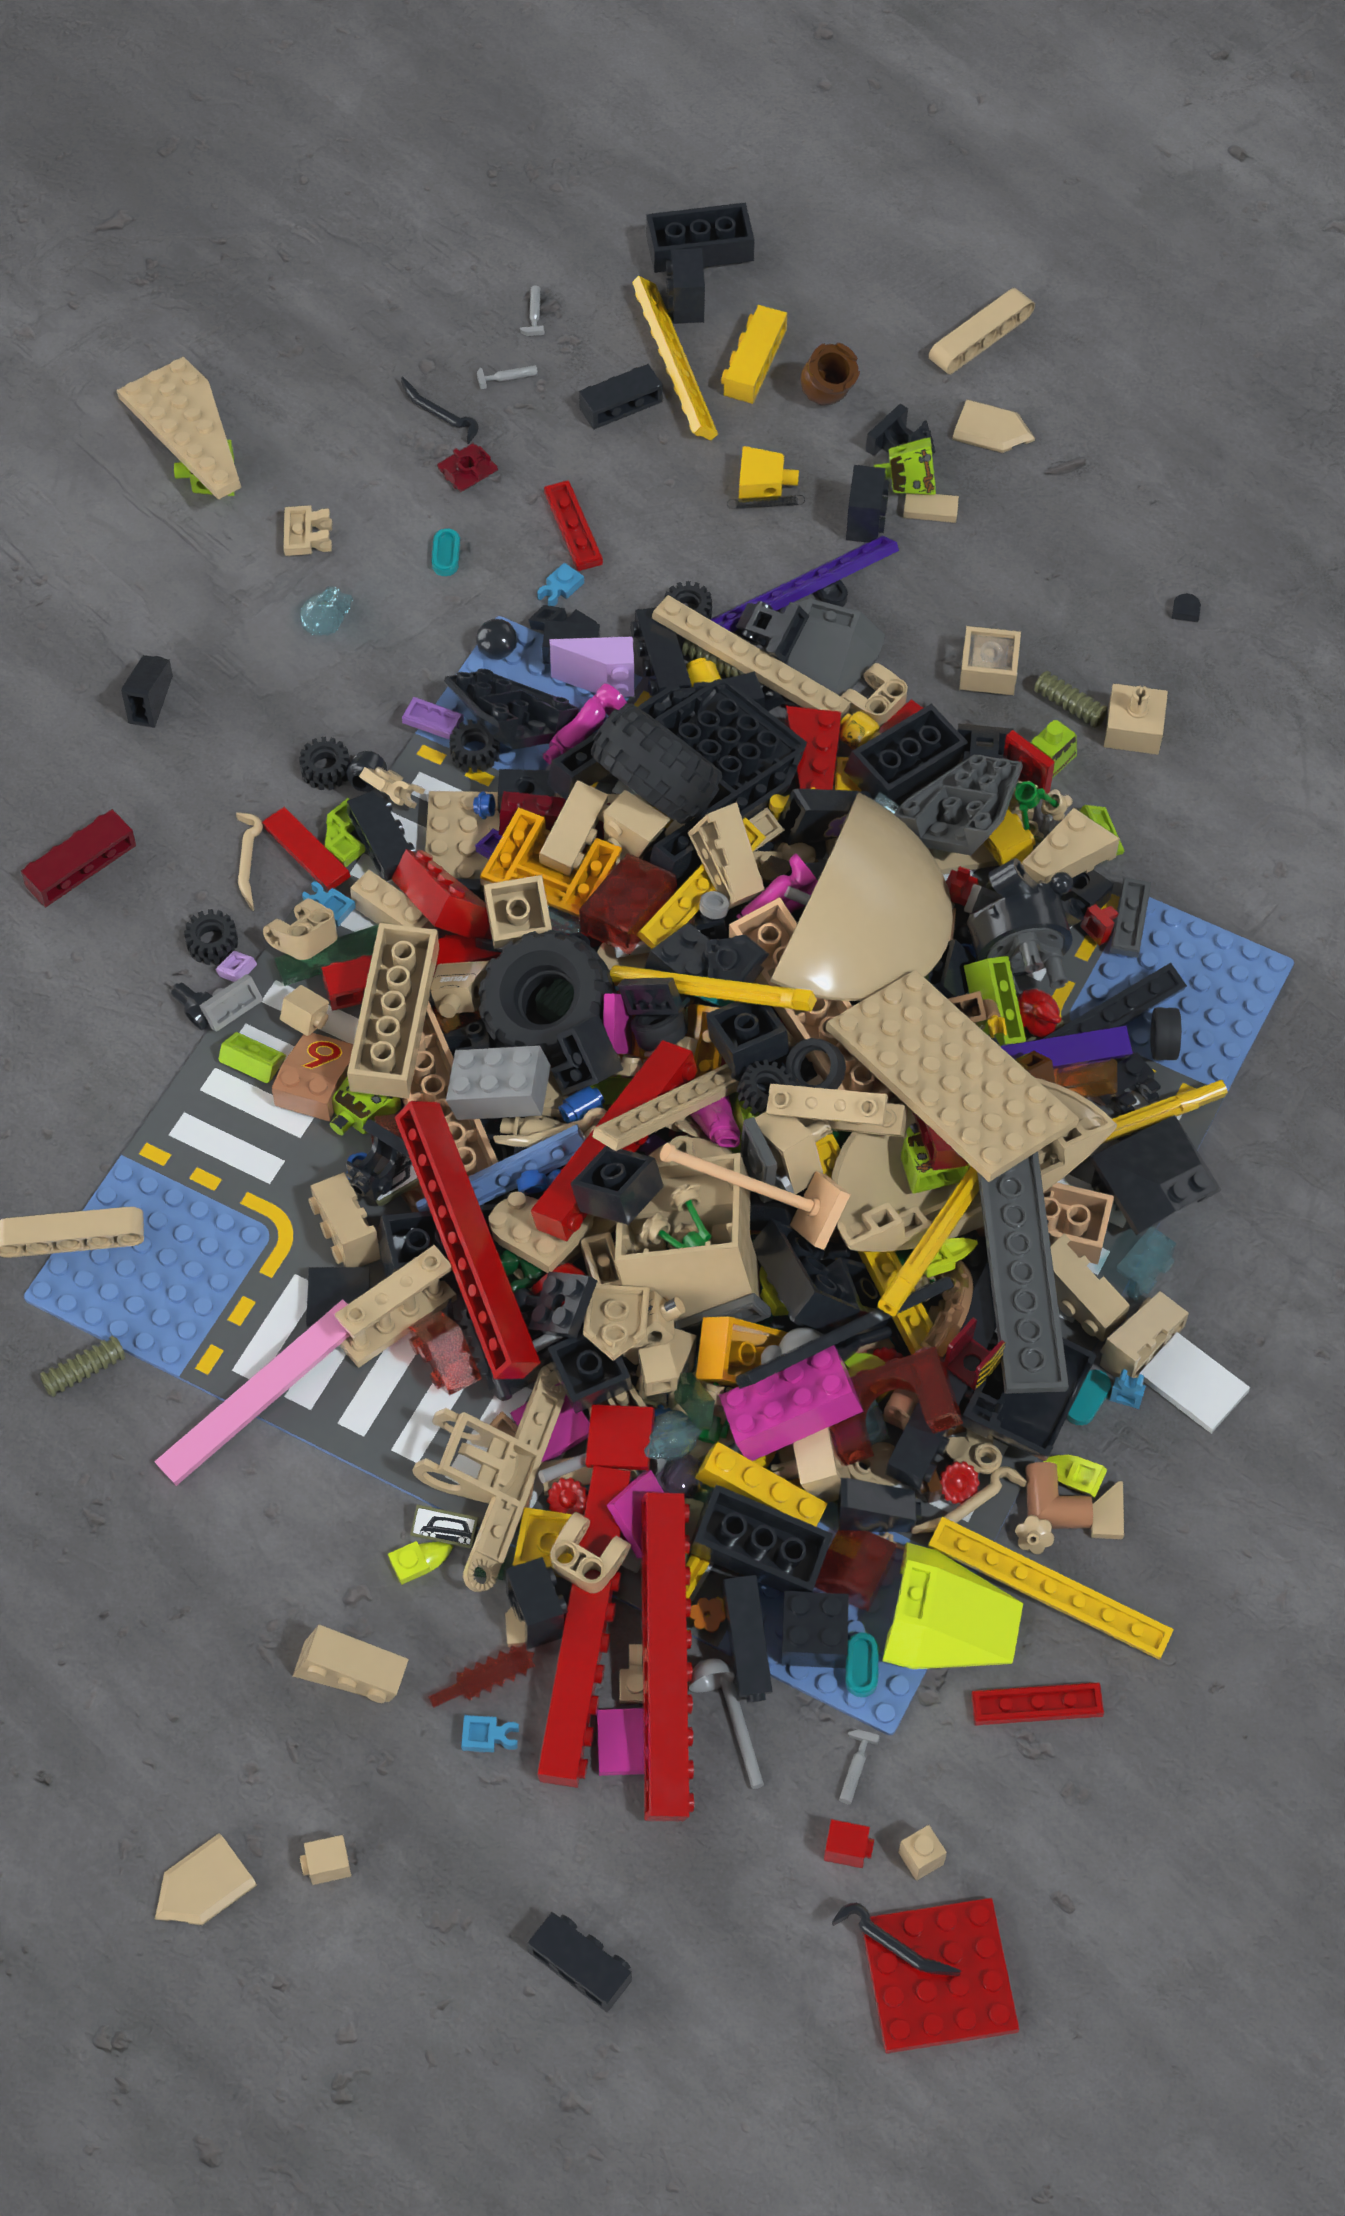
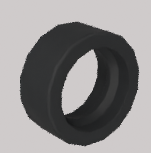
M809 1038L800 1041L792 1047L786 1058L785 1068L786 1074H792L793 1078L790 1081H795L796 1086L836 1090L845 1077L846 1064L844 1056L838 1047L822 1039ZM811 1051H823L830 1058V1073L821 1084L809 1085L801 1077V1063Z

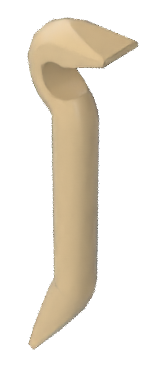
M236 812L237 820L253 825L243 835L238 885L249 907L254 911L249 878L254 838L261 833L263 824L261 819L253 814Z
M593 1108L585 1114L583 1119L527 1136H493V1140L495 1143L509 1146L531 1147L576 1124L582 1132L586 1131L592 1126L596 1118L602 1119L607 1110Z
M1001 1466L991 1474L989 1485L944 1517L955 1523L962 1520L1001 1490L1002 1484L999 1479L1002 1477H1006L1011 1482L1022 1487L1026 1486L1027 1481L1015 1469ZM942 1517L915 1526L911 1530L912 1534L934 1532Z

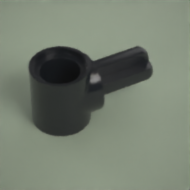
M176 983L171 991L172 996L185 1006L184 1013L197 1028L203 1030L209 1023L199 1005L213 996L206 991L204 993H195L184 983Z

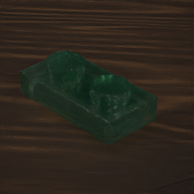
M692 1372L680 1373L679 1385H677V1390L675 1391L676 1402L699 1430L711 1429L715 1400Z

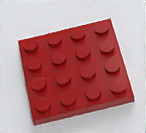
M992 1898L870 1917L871 1922L922 1957L961 1970L960 1976L939 1975L919 1971L863 1933L885 2054L1019 2032V2024Z

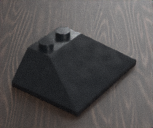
M1175 1115L1089 1158L1110 1194L1114 1196L1115 1202L1135 1235L1157 1225L1169 1215L1196 1201L1199 1203L1221 1191V1188Z

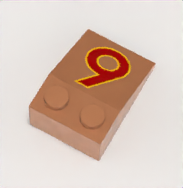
M311 1033L309 1036L303 1034L282 1063L272 1086L275 1106L330 1122L334 1114L332 1098L348 1076L347 1072L353 1044L316 1033Z

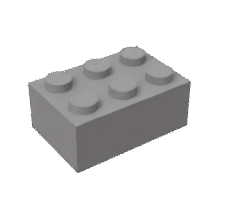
M540 1046L455 1050L446 1101L457 1120L542 1116L550 1064Z

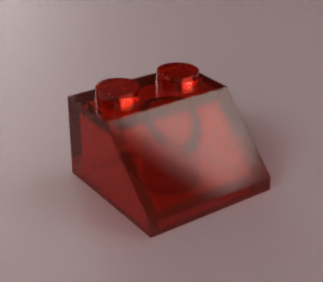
M838 1530L827 1550L814 1587L826 1593L849 1594L850 1604L868 1612L895 1559L897 1544L869 1531Z

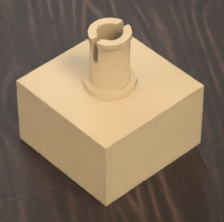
M1113 684L1109 701L1104 747L1159 755L1168 691L1150 689L1145 686L1141 687V685L1135 687Z
M542 875L484 885V896L494 949L502 948L510 941L515 943L521 940L523 934L533 931L541 934L552 930Z
M764 1112L755 1118L777 1162L776 1173L781 1177L787 1176L795 1194L809 1186L815 1171L823 1173L815 1142L832 1133V1128L827 1120L818 1119L805 1127L795 1117L768 1115Z
M833 1425L794 1442L793 1447L796 1459L771 1465V1470L775 1471L773 1473L787 1481L800 1478L801 1486L808 1493L826 1503L838 1500L841 1478H851L843 1438Z

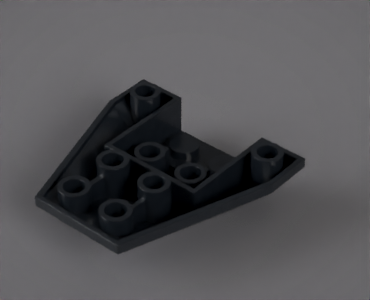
M478 669L477 672L471 673L458 672L457 675L445 676L444 682L493 738L513 750L550 743L556 733L570 723L579 712V708L570 704L569 700L564 697L553 696L494 674L488 669Z

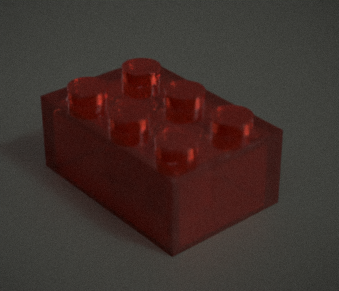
M627 853L579 909L581 932L614 948L619 947L622 952L630 955L636 945L642 941L636 934L677 891L676 875Z

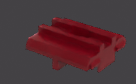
M474 443L460 451L457 448L454 449L452 456L437 464L439 471L445 476V479L450 481L453 487L460 492L498 471L497 465L491 461V457L481 446L478 447Z

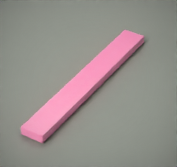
M343 1299L154 1461L175 1486L181 1483L350 1336L334 1315L348 1305Z

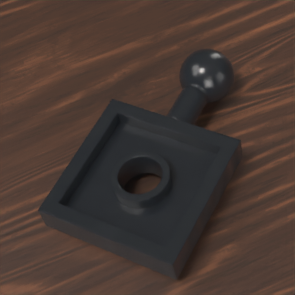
M549 1271L543 1283L540 1296L534 1295L527 1288H518L513 1293L521 1312H527L533 1307L535 1308L528 1326L529 1330L537 1334L577 1338L598 1280L588 1275Z

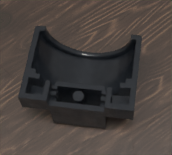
M1062 1337L1069 1385L1066 1392L1005 1394L1000 1363L984 1382L975 1389L959 1425L985 1438L990 1434L1028 1454L1046 1461L1096 1359V1354Z

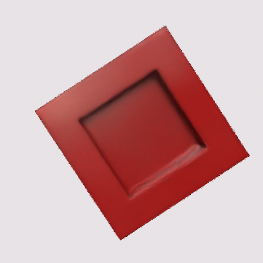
M959 866L957 871L951 870L946 880L951 901L965 906L973 885H978V878L970 876V869Z
M1095 904L1087 909L1080 927L1098 945H1101L1108 941L1115 924L1112 920L1119 913L1112 906L1101 910Z

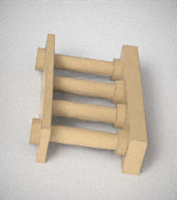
M770 1084L766 1114L795 1117L805 1127L819 1119L827 1120L832 1128L831 1130L904 1137L908 1107L899 1104H888L887 1094Z
M435 1245L334 1314L336 1319L350 1334L340 1344V1347L358 1368L444 1309L450 1298L452 1302L457 1300L456 1293L444 1280L439 1281L441 1277L453 1269L450 1262Z

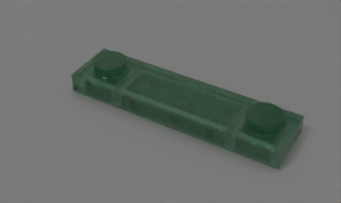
M379 924L338 937L333 944L310 959L298 960L288 954L274 958L284 986L321 975L322 967L329 966L334 962H345L357 959L363 955H373Z

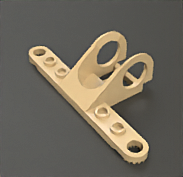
M552 1362L542 1367L539 1371L515 1437L465 1412L458 1414L448 1408H443L434 1414L432 1420L434 1425L440 1426L445 1431L451 1433L440 1465L426 1458L416 1462L414 1465L413 1474L428 1486L449 1494L489 1504L463 1572L466 1586L474 1592L489 1590L496 1583L499 1570L504 1563L564 1403L566 1392L561 1382L559 1386H554V1384H551V1381H548L550 1380L548 1378L550 1370L556 1371ZM446 1421H453L456 1424L452 1427ZM465 1425L476 1430L479 1435L463 1432ZM460 1438L469 1440L474 1445L488 1448L486 1452L462 1442L458 1451L459 1454L481 1465L476 1479L450 1466ZM427 1472H435L445 1475L455 1480L460 1485H453L442 1482L432 1477ZM476 1567H481L486 1572L487 1578L484 1584L474 1580L473 1571H475Z

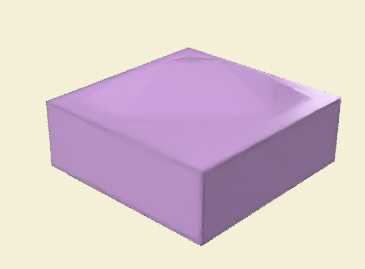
M233 951L215 970L219 977L235 982L244 975H248L257 966V963L253 957Z

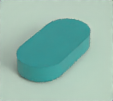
M441 529L436 532L433 538L432 569L440 576H451L459 568L460 536L453 529Z
M1096 1369L1089 1371L1068 1413L1067 1420L1069 1422L1082 1426L1089 1424L1094 1419L1110 1392L1111 1380L1106 1373Z
M868 1633L854 1634L848 1640L845 1684L848 1691L856 1697L870 1696L874 1693L878 1684L879 1645L877 1640Z

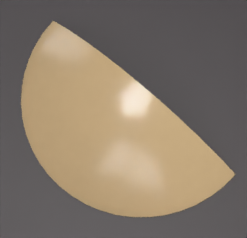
M858 792L840 830L839 837L770 982L782 987L812 990L817 998L837 1001H863L914 970L923 977L927 976L937 965L947 948L953 921L952 903L945 878L936 860L919 837L903 821L869 797Z
M1035 1078L1079 1118L1077 1127L1038 1151L1043 1192H1045L1088 1158L1117 1128V1124L1098 1106L1078 1093L1058 1084ZM897 1096L887 1101L888 1104L907 1106ZM909 1107L904 1137L852 1132L836 1159L832 1180L850 1194L836 1225L850 1250L886 1252L915 1248L959 1184L955 1183L915 1194L911 1192L901 1161L903 1142L908 1136L906 1129L911 1124L916 1123L913 1112ZM980 1191L948 1239L959 1237L984 1226Z

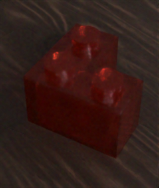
M442 1311L408 1327L412 1335L409 1343L416 1355L420 1354L425 1363H430L433 1372L429 1373L437 1390L441 1388L450 1396L482 1379L460 1326Z

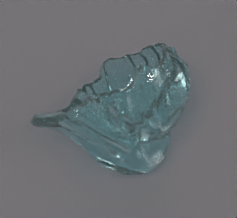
M326 586L324 592L316 594L305 601L300 613V622L303 628L311 633V635L335 633L340 624L343 623L346 612L350 610L353 597L341 593V590L337 587Z
M672 1410L658 1415L649 1437L650 1442L644 1449L646 1457L652 1459L679 1460L693 1450L697 1444V1438L701 1435L703 1429L682 1411Z

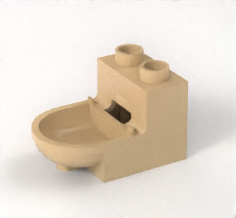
M678 1136L669 1142L675 1145L677 1150L749 1177L741 1153H734L728 1147H721L709 1139L690 1138L687 1136ZM662 1145L648 1156L655 1158L664 1187L629 1225L617 1222L615 1263L623 1286L650 1287V1291H656L666 1301L674 1297H678L682 1301L685 1313L674 1319L675 1328L676 1321L755 1293L760 1298V1267L750 1236L751 1191L671 1161L667 1163L660 1159V1153L664 1146ZM689 1184L691 1186L692 1184H699L700 1190L698 1194L701 1202L695 1209L705 1229H712L714 1245H711L710 1241L705 1242V1246L667 1250L665 1240L656 1245L653 1242L648 1243L647 1239L643 1240L641 1238L644 1223L656 1213H660L662 1217L665 1216L667 1218V1222L671 1225L668 1234H673V1228L678 1223H683L687 1226L692 1225L694 1220L689 1211L680 1212L678 1208L671 1207L670 1203L673 1201L671 1194L681 1185Z

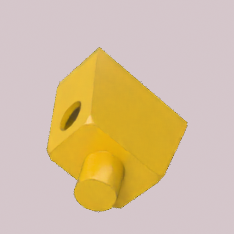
M743 446L739 482L740 502L742 498H744V502L746 498H748V502L752 498L753 502L755 497L756 502L758 497H760V501L762 497H764V501L768 497L769 501L771 496L772 500H774V496L778 500V496H782V485L798 486L799 470L784 469V455L782 453Z

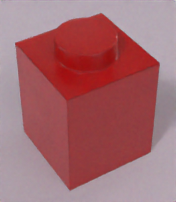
M831 1819L824 1861L863 1869L864 1858L871 1859L875 1839L868 1838L870 1827Z

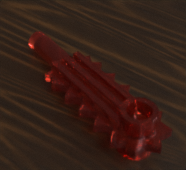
M525 1644L520 1647L511 1645L509 1653L499 1651L497 1659L488 1656L486 1664L483 1665L476 1662L473 1670L464 1667L463 1672H456L457 1683L428 1696L433 1708L462 1694L469 1701L473 1697L480 1698L482 1690L491 1693L495 1684L503 1688L505 1679L515 1682L516 1674L526 1676L528 1669L535 1667L532 1661L535 1652L527 1651Z

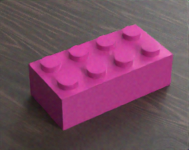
M834 1345L753 1385L742 1389L737 1387L719 1395L735 1442L743 1456L751 1461L863 1412L845 1363Z

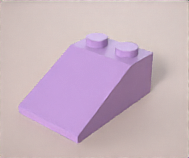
M633 637L550 639L552 678L596 693L606 683L617 689L624 698L634 697Z

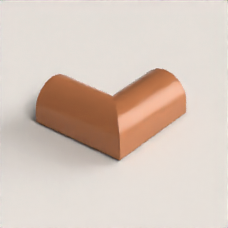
M1036 1462L1025 1467L1028 1516L1035 1515L1040 1520L1047 1519L1052 1524V1529L1092 1527L1093 1503L1091 1495L1059 1496L1057 1464Z

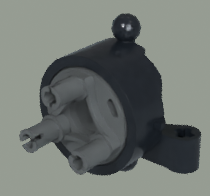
M1014 858L989 872V879L993 888L1003 897L970 914L967 923L961 924L955 929L954 939L960 944H972L977 961L1009 956L1017 996L1019 992L1014 976L1030 974L1044 968L1048 975L1050 987L1053 989L1062 988L1065 986V983H1068L1061 960L1072 945L1073 938L1070 927L1084 920V913L1074 898L1063 901L1059 895L1067 894L1071 890L1073 879L1066 872H1057L1048 883L1042 880L1037 883L1031 879L1022 863Z

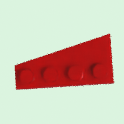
M786 706L785 725L807 742L794 775L796 789L815 787L816 789L833 790L842 712Z
M406 849L391 878L393 882L433 926L474 940L476 937L484 938L490 926L486 903L444 870L442 866L433 861L432 855L422 850H418L416 853Z

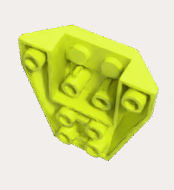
M906 1542L900 1568V1574L903 1575L894 1620L887 1634L882 1661L910 1669L1012 1664L1023 1603L941 1552Z

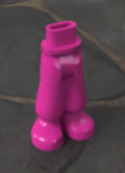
M604 683L597 690L595 696L587 700L577 716L556 733L549 743V749L544 753L543 759L551 765L552 760L597 731L602 726L606 714L610 716L615 709L619 710L627 703L622 694L613 686Z
M795 853L789 859L792 874L790 876L780 875L773 880L762 893L742 910V916H746L779 897L791 914L800 910L805 905L786 898L784 894L788 886H791L811 895L818 882L816 877ZM740 914L736 916L738 919L742 918Z
M729 1095L690 1114L711 1142L721 1147H737L740 1144L739 1138L741 1133L732 1114Z

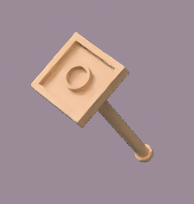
M666 1143L660 1153V1159L664 1162H676L798 1208L790 1226L813 1246L823 1250L850 1197L846 1190L826 1174L815 1171L804 1197L677 1150L675 1145Z

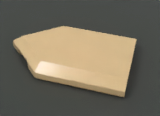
M967 399L955 427L952 440L1004 453L1012 450V447L1018 444H1027L1035 441V437L1017 412Z
M596 1285L585 1314L583 1335L611 1360H615L646 1338L650 1287Z
M218 1833L164 1872L155 1919L203 1925L256 1887L257 1884L223 1836Z

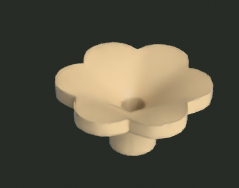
M1035 1515L1027 1516L1025 1522L1019 1523L1015 1529V1533L1019 1537L1018 1546L1022 1550H1030L1034 1554H1041L1045 1547L1051 1546L1054 1542L1050 1521L1047 1519L1040 1520Z

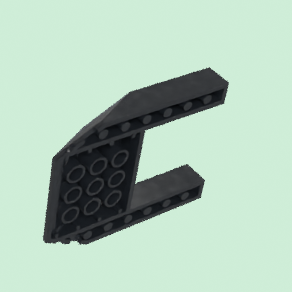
M727 678L714 680L709 683L697 682L694 683L693 687L682 689L679 688V685L669 686L637 706L686 742L722 773V779L718 784L719 791L710 802L713 806L653 846L648 869L668 885L702 863L688 832L708 813L736 802L742 820L745 817L750 820L767 807L769 809L770 798L775 794L783 795L789 789L807 745L804 739ZM596 733L551 761L547 785L566 801L577 780L591 786L610 774L591 755V748L595 743L593 738Z

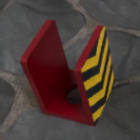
M974 1317L949 1343L944 1361V1367L973 1390L977 1389L1001 1363L1006 1344L1005 1341L1001 1340L989 1352L975 1341L973 1337L977 1319ZM973 1355L980 1359L981 1363L977 1366L976 1371H969L964 1367L963 1360L967 1356Z

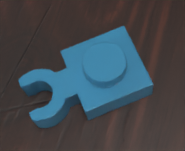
M563 563L546 578L547 585L539 588L537 592L538 600H542L545 596H550L548 606H555L560 595L567 599L584 584V576L566 563Z
M315 881L311 883L312 890L316 892L315 895H309L306 892L302 893L303 901L309 898L331 909L334 913L337 927L356 908L355 901L334 888H331L326 893L323 891L322 885Z
M1123 1369L1120 1378L1116 1377L1109 1401L1139 1409L1146 1387L1142 1385L1144 1375L1139 1374L1138 1378H1133L1127 1375L1128 1370Z
M464 1715L462 1751L494 1753L495 1744H501L509 1750L517 1749V1740H509L506 1738V1735L509 1732H519V1724L507 1722L502 1726H497V1717Z

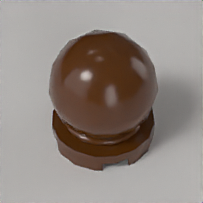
M838 342L836 345H825L823 343L818 346L801 371L802 391L807 398L820 406L833 405L842 400L847 395L849 389L854 386L860 375L856 354L849 347Z

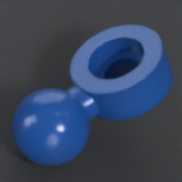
M562 1169L553 1170L548 1176L539 1173V1170H528L521 1173V1178L516 1180L518 1192L530 1195L546 1190Z

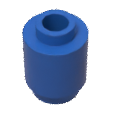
M588 1086L564 1099L563 1104L558 1109L562 1118L568 1124L583 1119L585 1114L593 1108H603L602 1104L605 1103V1100L596 1087L592 1089Z

